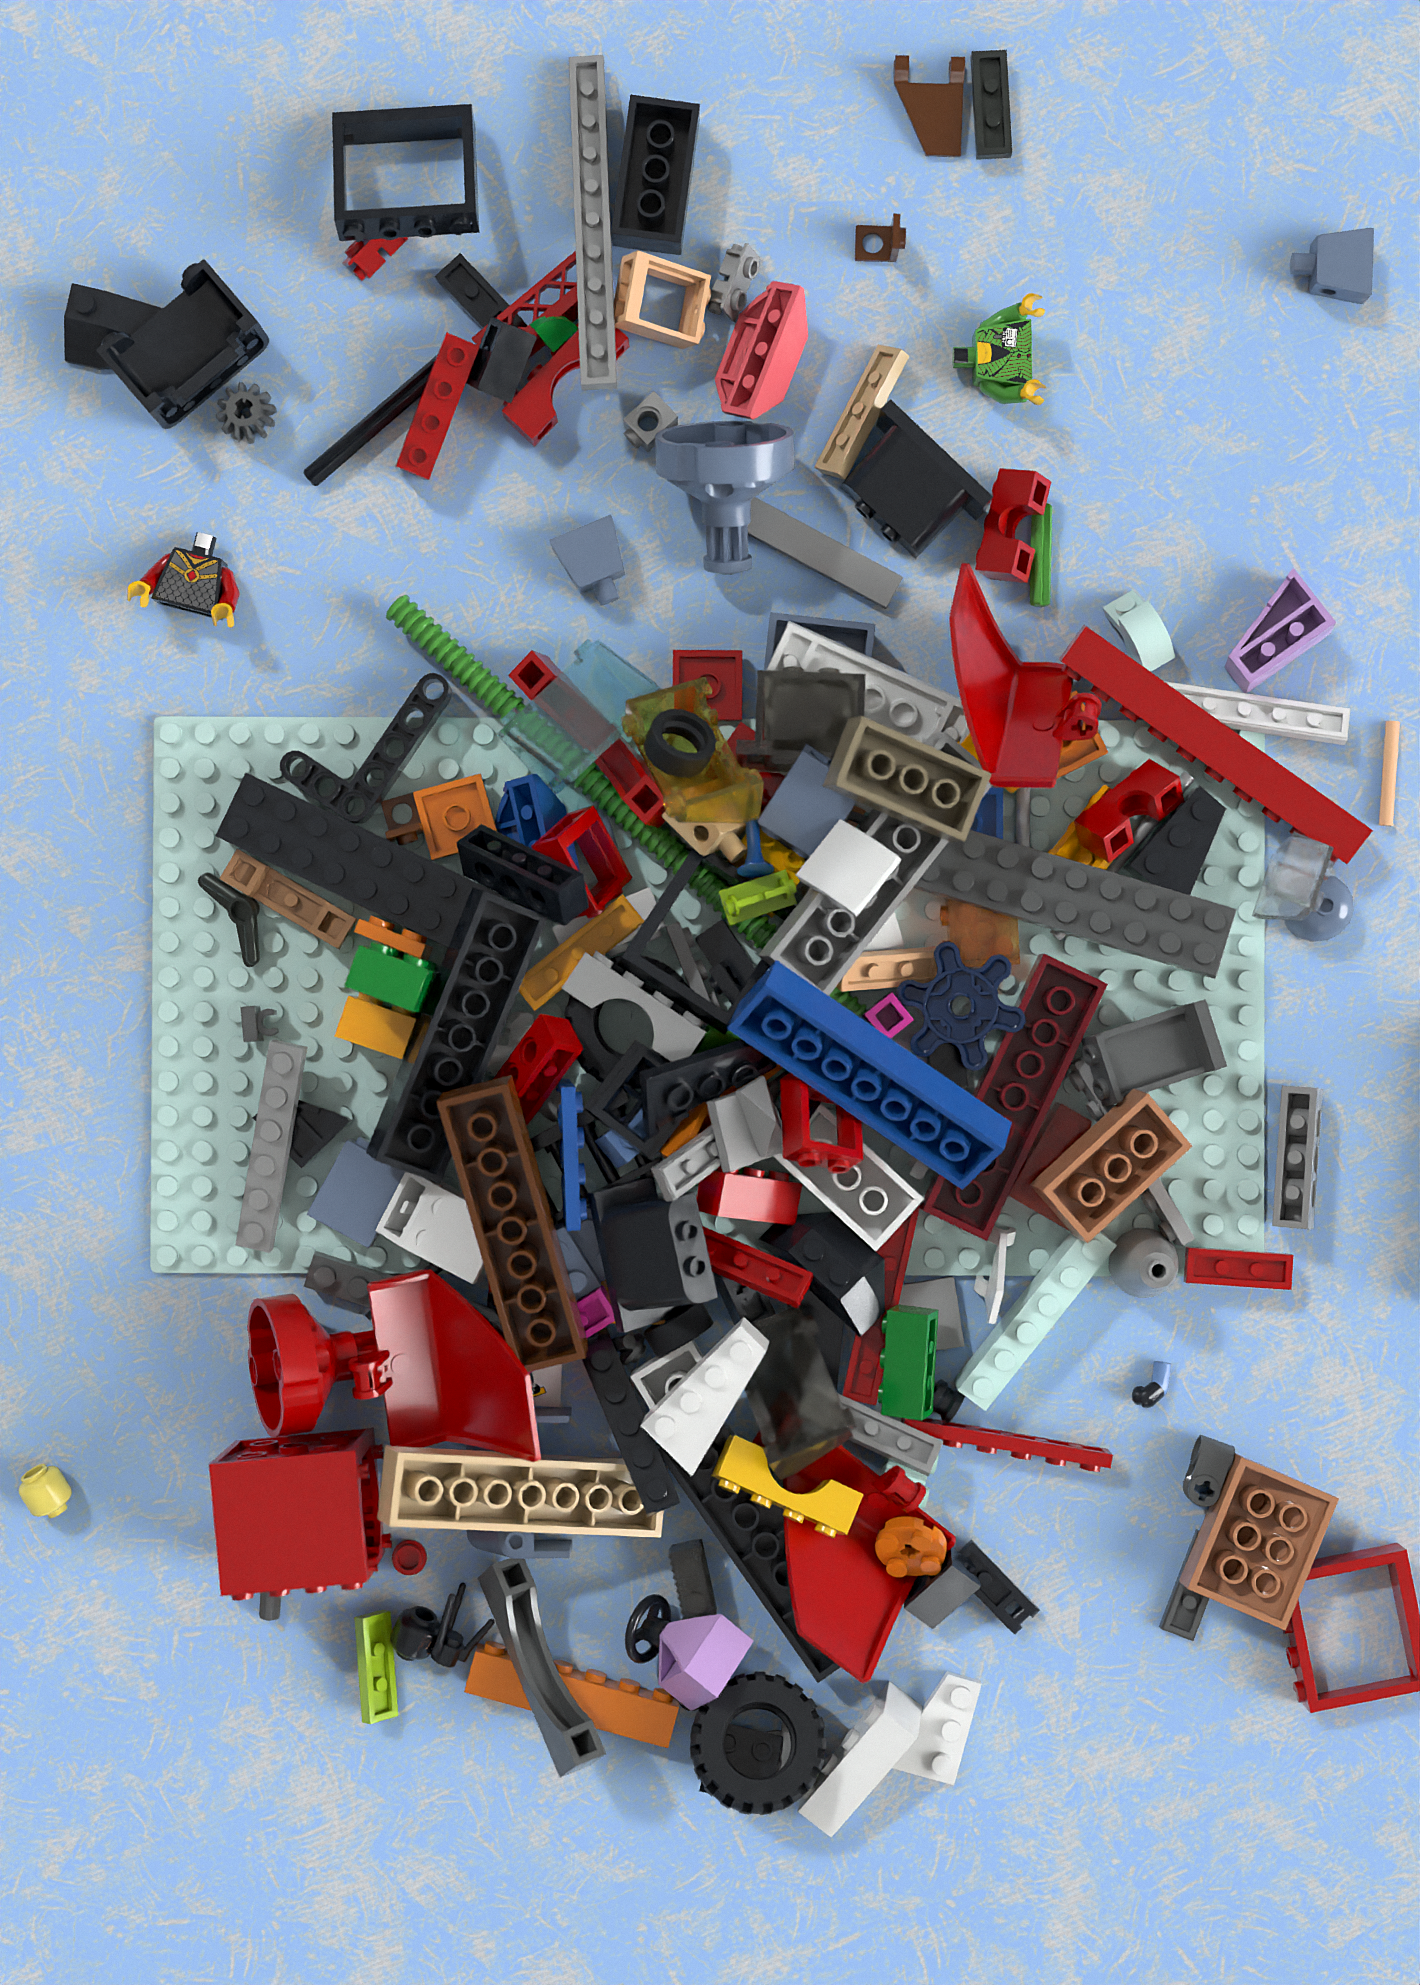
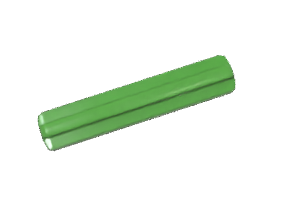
M1046 503L1044 516H1031V547L1035 549L1030 570V604L1035 607L1048 606L1051 599L1052 505Z

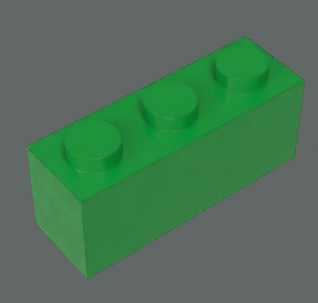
M898 1304L888 1309L887 1313H885L882 1320V1333L886 1334L885 1348L882 1349L880 1355V1367L884 1369V1376L878 1390V1402L882 1404L881 1415L922 1421L933 1414L939 1309Z

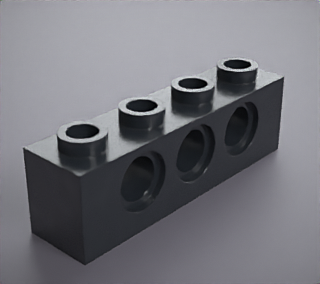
M483 824L456 842L464 876L563 926H566L589 908L583 873Z

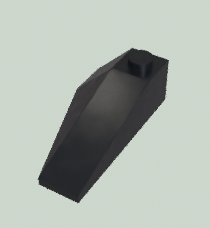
M72 283L64 315L65 361L98 370L111 369L96 351L101 346L102 340L114 331L118 333L127 332L131 336L163 308L108 291Z

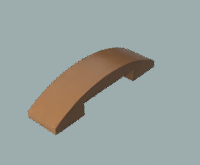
M236 849L219 878L339 950L357 921L355 917L240 849Z

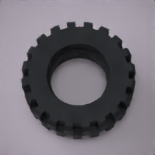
M623 955L610 959L614 962L610 969L621 976L626 971L619 967L617 963ZM640 955L641 957H643L659 969L663 970L664 972H666L682 984L689 987L687 983L684 981V979L667 964L659 960ZM645 983L640 988L652 996L656 991ZM570 994L567 1006H565L564 1016L565 1019L570 1021L583 1047L576 1060L586 1073H589L602 1083L624 1054L610 1048L601 1036L599 1014L605 1002L595 1008H590ZM673 1003L671 1009L681 1016L687 1011L676 1003ZM651 1049V1051H652L653 1053H655L658 1057H660V1058H661L662 1060H664L666 1063L671 1062L670 1060H668L667 1058H665L664 1056H662L661 1054H659V1053L656 1052L655 1050ZM643 1062L627 1083L634 1089H641L640 1072L651 1068Z
M766 1672L736 1675L727 1682L718 1698L700 1706L691 1728L689 1748L694 1772L698 1780L700 1779L704 1785L706 1792L711 1797H715L721 1802V1805L728 1809L732 1808L739 1811V1813L747 1815H766L781 1811L798 1801L810 1790L819 1772L822 1770L825 1761L823 1759L824 1752L827 1749V1738L824 1737L823 1730L825 1728L823 1718L819 1717L816 1711L817 1705L813 1699H808L802 1692L804 1689L796 1683L793 1685L785 1680L786 1677L778 1674L775 1676L766 1675ZM751 1709L767 1710L778 1716L786 1725L791 1739L790 1754L785 1765L775 1774L764 1778L748 1777L737 1771L729 1762L724 1747L725 1733L731 1721L740 1713Z

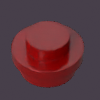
M408 1539L400 1542L392 1553L393 1566L399 1573L404 1575L419 1573L427 1562L426 1549L416 1540Z

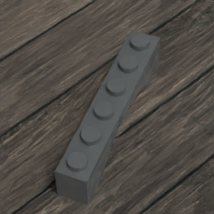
M509 1558L494 1563L478 1577V1581L559 1778L590 1766L606 1755V1752L592 1719L571 1696L554 1664L540 1620L536 1585L525 1559Z

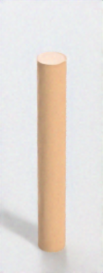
M1399 721L1385 722L1379 826H1393Z

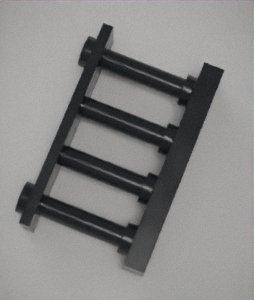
M622 1089L606 1109L619 1120L626 1116L625 1111L627 1108L625 1103L631 1100L627 1092ZM585 1109L583 1113H577V1127H583L584 1141L607 1182V1185L598 1190L631 1181L639 1176L640 1178L654 1176L651 1169L662 1162L663 1158L656 1157L650 1161L638 1153L634 1157L638 1168L620 1177L613 1163L594 1142L598 1139L594 1130L596 1127L594 1120L596 1119ZM556 1124L530 1140L534 1153L542 1148L545 1149L547 1154L551 1152L561 1173L564 1175V1168L561 1169L559 1144L563 1138L562 1133L559 1131V1124ZM543 1184L554 1225H557L563 1221V1209L558 1211ZM580 1184V1198H586L587 1205L589 1204L588 1191L584 1184Z

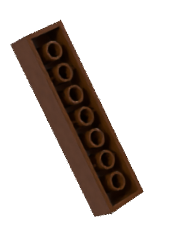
M512 1075L443 1092L437 1100L438 1109L506 1343L516 1354L527 1372L586 1358L589 1344Z

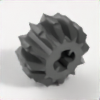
M239 382L237 393H234L230 388H226L225 392L229 400L219 399L217 402L219 407L224 409L216 414L219 422H225L221 428L225 434L233 432V439L236 442H240L246 436L250 444L254 443L255 433L257 432L262 438H266L268 435L263 427L275 426V421L269 416L277 412L275 405L268 404L271 400L270 394L268 392L260 394V387L257 384H253L247 391L243 382ZM246 407L252 414L247 419L241 413Z

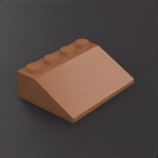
M1235 1453L1230 1470L1225 1477L1220 1496L1213 1505L1209 1506L1179 1582L1191 1591L1286 1630L1339 1498Z

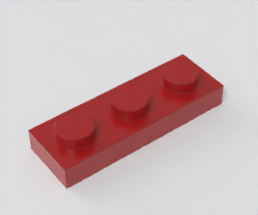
M1186 1247L1184 1282L1291 1290L1294 1255L1288 1253Z

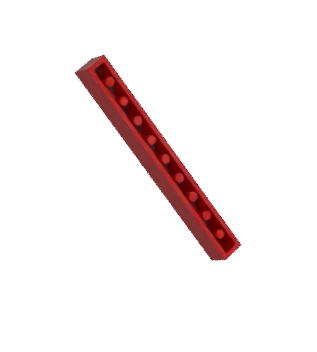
M1082 626L1059 658L1065 664L1062 668L1063 672L1077 682L1082 677L1094 684L1090 691L1105 702H1108L1111 697L1122 704L1118 711L1135 723L1139 717L1151 725L1147 731L1163 743L1167 738H1170L1179 745L1176 752L1191 763L1196 758L1208 765L1204 770L1205 773L1219 783H1222L1225 778L1236 785L1232 792L1248 803L1253 798L1264 805L1260 812L1277 824L1281 819H1284L1293 826L1289 832L1306 844L1309 839L1315 841L1321 846L1317 852L1333 864L1338 859L1348 864L1373 830L1087 626Z

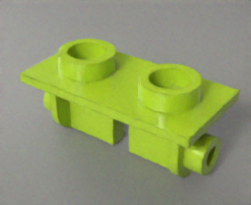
M786 869L718 891L729 925L797 904L794 893L797 892L796 886L792 879L789 880Z

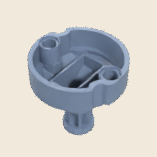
M711 421L674 426L657 432L655 434L656 473L702 503V523L706 525L707 555L703 557L704 570L723 575H732L750 570L752 568V556L748 554V524L751 522V499L794 470V431L789 427L774 423Z

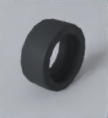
M669 709L660 712L653 719L644 740L645 753L652 764L662 772L678 778H691L701 774L707 767L716 747V738L708 723L696 714L683 709ZM663 734H675L685 738L692 743L697 753H686L677 750L668 744Z
M703 1303L682 1306L683 1312L677 1316L665 1319V1323L661 1325H651L643 1332L644 1337L657 1357L664 1356L684 1346L713 1325L714 1322Z

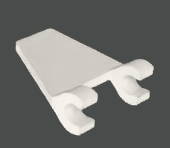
M996 1224L988 1238V1241L997 1245L989 1281L985 1280L984 1276L977 1275L973 1288L976 1293L985 1298L988 1322L996 1324L1004 1292L1006 1246L1013 1245L1016 1235L1015 1228L1008 1227V1230H1002L997 1228Z

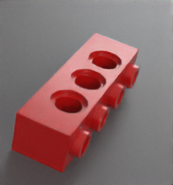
M446 332L402 445L395 468L425 480L430 479L480 346Z
M540 1013L493 1078L497 1079L512 1075L526 1126L583 1050L568 1019Z

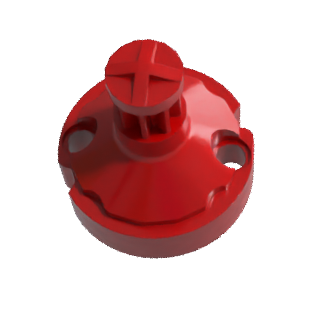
M284 1294L253 1300L249 1309L247 1323L249 1372L256 1407L261 1422L269 1436L277 1438L307 1433L314 1429L334 1383L354 1380L353 1372L348 1367V1361L357 1356L376 1352L373 1330L351 1333L349 1330L327 1333L295 1294Z

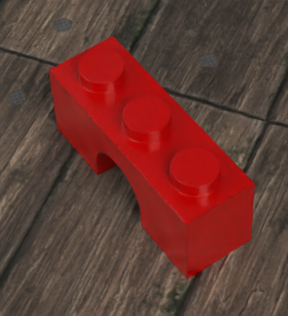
M999 468L997 480L992 487L993 498L989 513L984 520V534L981 547L976 554V571L991 580L1028 583L1035 549L1020 539H1015V529L1018 523L1026 516H1044L1051 486L1050 480L1037 471Z
M1148 759L1074 820L1079 845L1110 863L1134 843L1130 817L1148 815L1157 821H1161L1184 802L1180 776Z

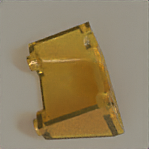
M705 677L625 700V716L621 717L623 731L627 737L633 738L664 797V807L670 818L674 817L679 823L744 824L759 819L763 780L757 769L749 770L748 767L741 768L717 726L718 713L716 709L711 710L710 706L707 705L706 697L712 694V688ZM669 709H683L696 714L712 728L716 738V747L707 767L701 774L691 778H678L662 772L646 756L644 749L645 736L653 719L660 712ZM663 734L668 744L677 750L686 753H697L696 748L685 738L675 734Z

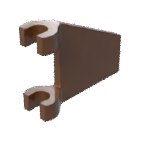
M895 55L893 84L925 156L961 157L965 57H951L948 72L949 83L936 84L909 83V55Z

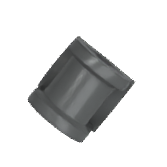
M1199 1435L1193 1447L1190 1464L1183 1481V1491L1188 1499L1203 1507L1211 1506L1218 1500L1225 1477L1234 1459V1446ZM1204 1483L1208 1487L1207 1493H1197L1194 1490L1195 1485H1202Z

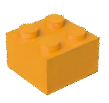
M359 992L358 996H348L334 1036L403 1059L420 1017L416 1016L417 1012H412L396 1005H392V1008L382 1005L383 1000Z

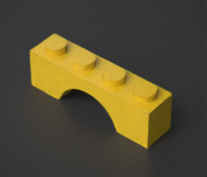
M736 1435L728 1436L712 1473L713 1477L720 1480L718 1486L735 1494H738L740 1489L752 1494L750 1499L752 1502L768 1509L774 1504L784 1509L783 1516L798 1523H802L804 1519L816 1524L814 1530L831 1538H834L836 1533L848 1534L863 1497L862 1493L832 1479L823 1480L815 1489L808 1493H791L779 1486L773 1479L768 1468L767 1450Z

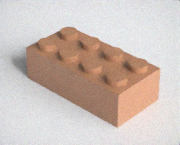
M1132 1089L1123 1098V1102L1117 1103L1030 1185L1075 1237L1089 1243L1182 1157L1192 1145L1148 1093Z

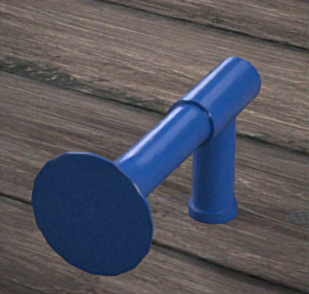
M745 777L742 779L743 797L737 806L745 816L747 858L744 865L737 869V873L749 878L763 877L771 874L774 871V867L765 862L761 851L759 823H757L760 813L758 781L755 777Z

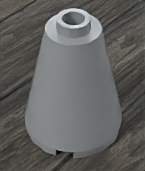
M1134 1228L1123 1233L1114 1242L1117 1246L1109 1257V1272L1114 1283L1122 1291L1134 1297L1150 1298L1163 1293L1172 1285L1178 1273L1179 1258L1173 1243L1169 1242L1161 1232L1150 1228Z

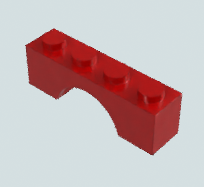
M615 327L617 361L629 348V338L619 328ZM579 329L554 353L551 352L553 357L544 366L539 364L530 372L527 377L529 382L520 392L516 389L511 403L503 402L504 408L502 413L504 419L534 447L558 423L552 403L553 393L558 382L567 373L580 368Z

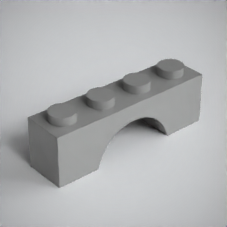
M598 951L593 956L585 952L563 985V990L590 1008H595L599 1004L611 999H627L635 1002L646 1011L651 1019L654 1030L653 1050L671 1062L691 1056L706 1033L701 1029L703 1021L688 1011H685L683 1016L671 1009L674 1002L658 991H655L653 996L640 989L644 984L643 981L628 971L623 976L610 969L614 962Z

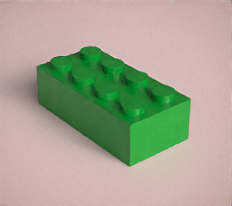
M371 941L369 947L358 946L344 986L412 1012H422L439 971L435 970L437 963L405 954L404 958H402L403 951Z

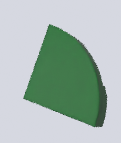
M544 316L530 324L531 328L553 353L579 329L572 321L563 316L547 318Z

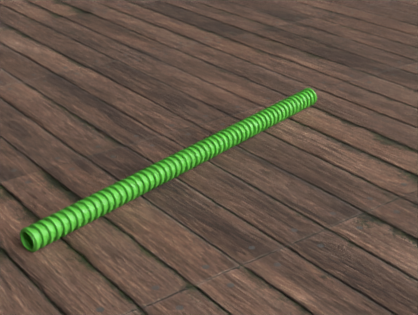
M408 595L400 596L387 610V620H394L396 628L402 627V633L405 636L411 635L410 640L413 643L418 642V647L421 650L426 649L429 657L434 656L436 658L435 662L438 665L442 663L444 665L443 670L446 672L451 671L452 678H459L461 686L467 685L470 694L476 693L478 701L483 700L485 702L484 706L486 708L491 707L493 709L492 713L495 716L499 714L501 716L500 720L503 723L508 722L509 729H516L518 737L524 736L527 745L533 744L535 752H542L541 757L543 759L548 758L550 760L549 764L552 767L556 765L558 767L557 771L560 774L564 772L566 774L565 778L568 781L573 780L575 782L574 787H581L584 796L589 794L592 803L598 802L599 809L608 811L606 815L609 818L613 816L615 818L614 822L617 825L621 823L624 826L623 830L625 832L630 831L632 833L631 838H638L640 840L639 845L642 847L646 845L648 847L647 852L649 854L655 853L657 855L655 859L657 861H664V867L666 869L669 867L673 869L672 874L675 876L690 853L686 849L687 845L685 843L680 844L678 842L679 837L676 835L672 837L670 835L671 830L668 828L664 830L661 826L658 828L645 825L621 799L610 780L604 776L605 774L602 770L598 771L596 769L597 764L595 762L590 764L587 755L581 756L579 748L574 749L572 747L573 743L570 740L566 742L564 740L565 736L562 733L558 735L556 733L557 729L554 726L549 727L547 725L548 720H541L539 712L533 713L530 704L524 705L522 697H515L516 692L513 689L509 691L507 689L508 685L505 682L500 683V678L497 675L492 676L489 668L484 669L482 667L483 662L480 660L476 662L473 653L467 654L465 646L459 647V641L456 638L451 639V634L448 631L443 632V627L440 624L435 625L434 619L431 616L427 618L425 616L426 611L423 609L418 610L417 603H410ZM698 865L687 882L689 884L688 888L691 891L695 889L697 891L696 896L699 898L703 896L706 899L704 901L706 905L711 903L714 906L712 910L714 912L720 911L722 913L721 918L724 920L727 917L718 891L729 887L725 881H721L716 875ZM761 915L730 925L731 927L735 925L739 928L737 930L739 934L744 933L746 935L745 939L748 942L752 940L755 943L753 947L756 949L760 947L762 950L777 932L775 929L777 925L775 923L771 925L767 922L769 918L767 916L762 917ZM835 987L829 997L861 1018L866 1012L867 1005L864 1003L860 1005L857 1002L859 1000L857 996L852 998L849 995L851 991L841 992Z

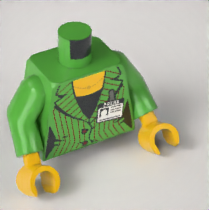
M1029 293L1023 298L1022 303H1016L1001 309L981 322L979 328L975 329L972 336V347H953L952 367L972 368L973 385L980 387L982 393L1000 404L1024 403L1029 400L1035 405H1041L1044 402L1042 397L1033 396L1037 389H1045L1046 386L1039 380L1032 379L1031 319H1026L1028 314L1034 317L1044 315L1045 309L1043 308L1032 310L1033 303L1043 298L1040 295Z

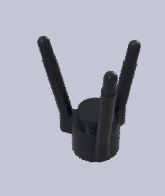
M465 1583L459 1585L456 1596L453 1593L448 1596L437 1639L430 1654L436 1663L445 1667H455L458 1660L466 1662L470 1652L495 1624L494 1619H489L466 1646L463 1644V1636L452 1630L466 1589Z

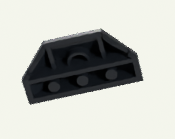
M834 1212L798 1214L794 1225L774 1223L758 1239V1242L774 1257L812 1272L813 1280L808 1289L859 1337L884 1314L885 1259Z

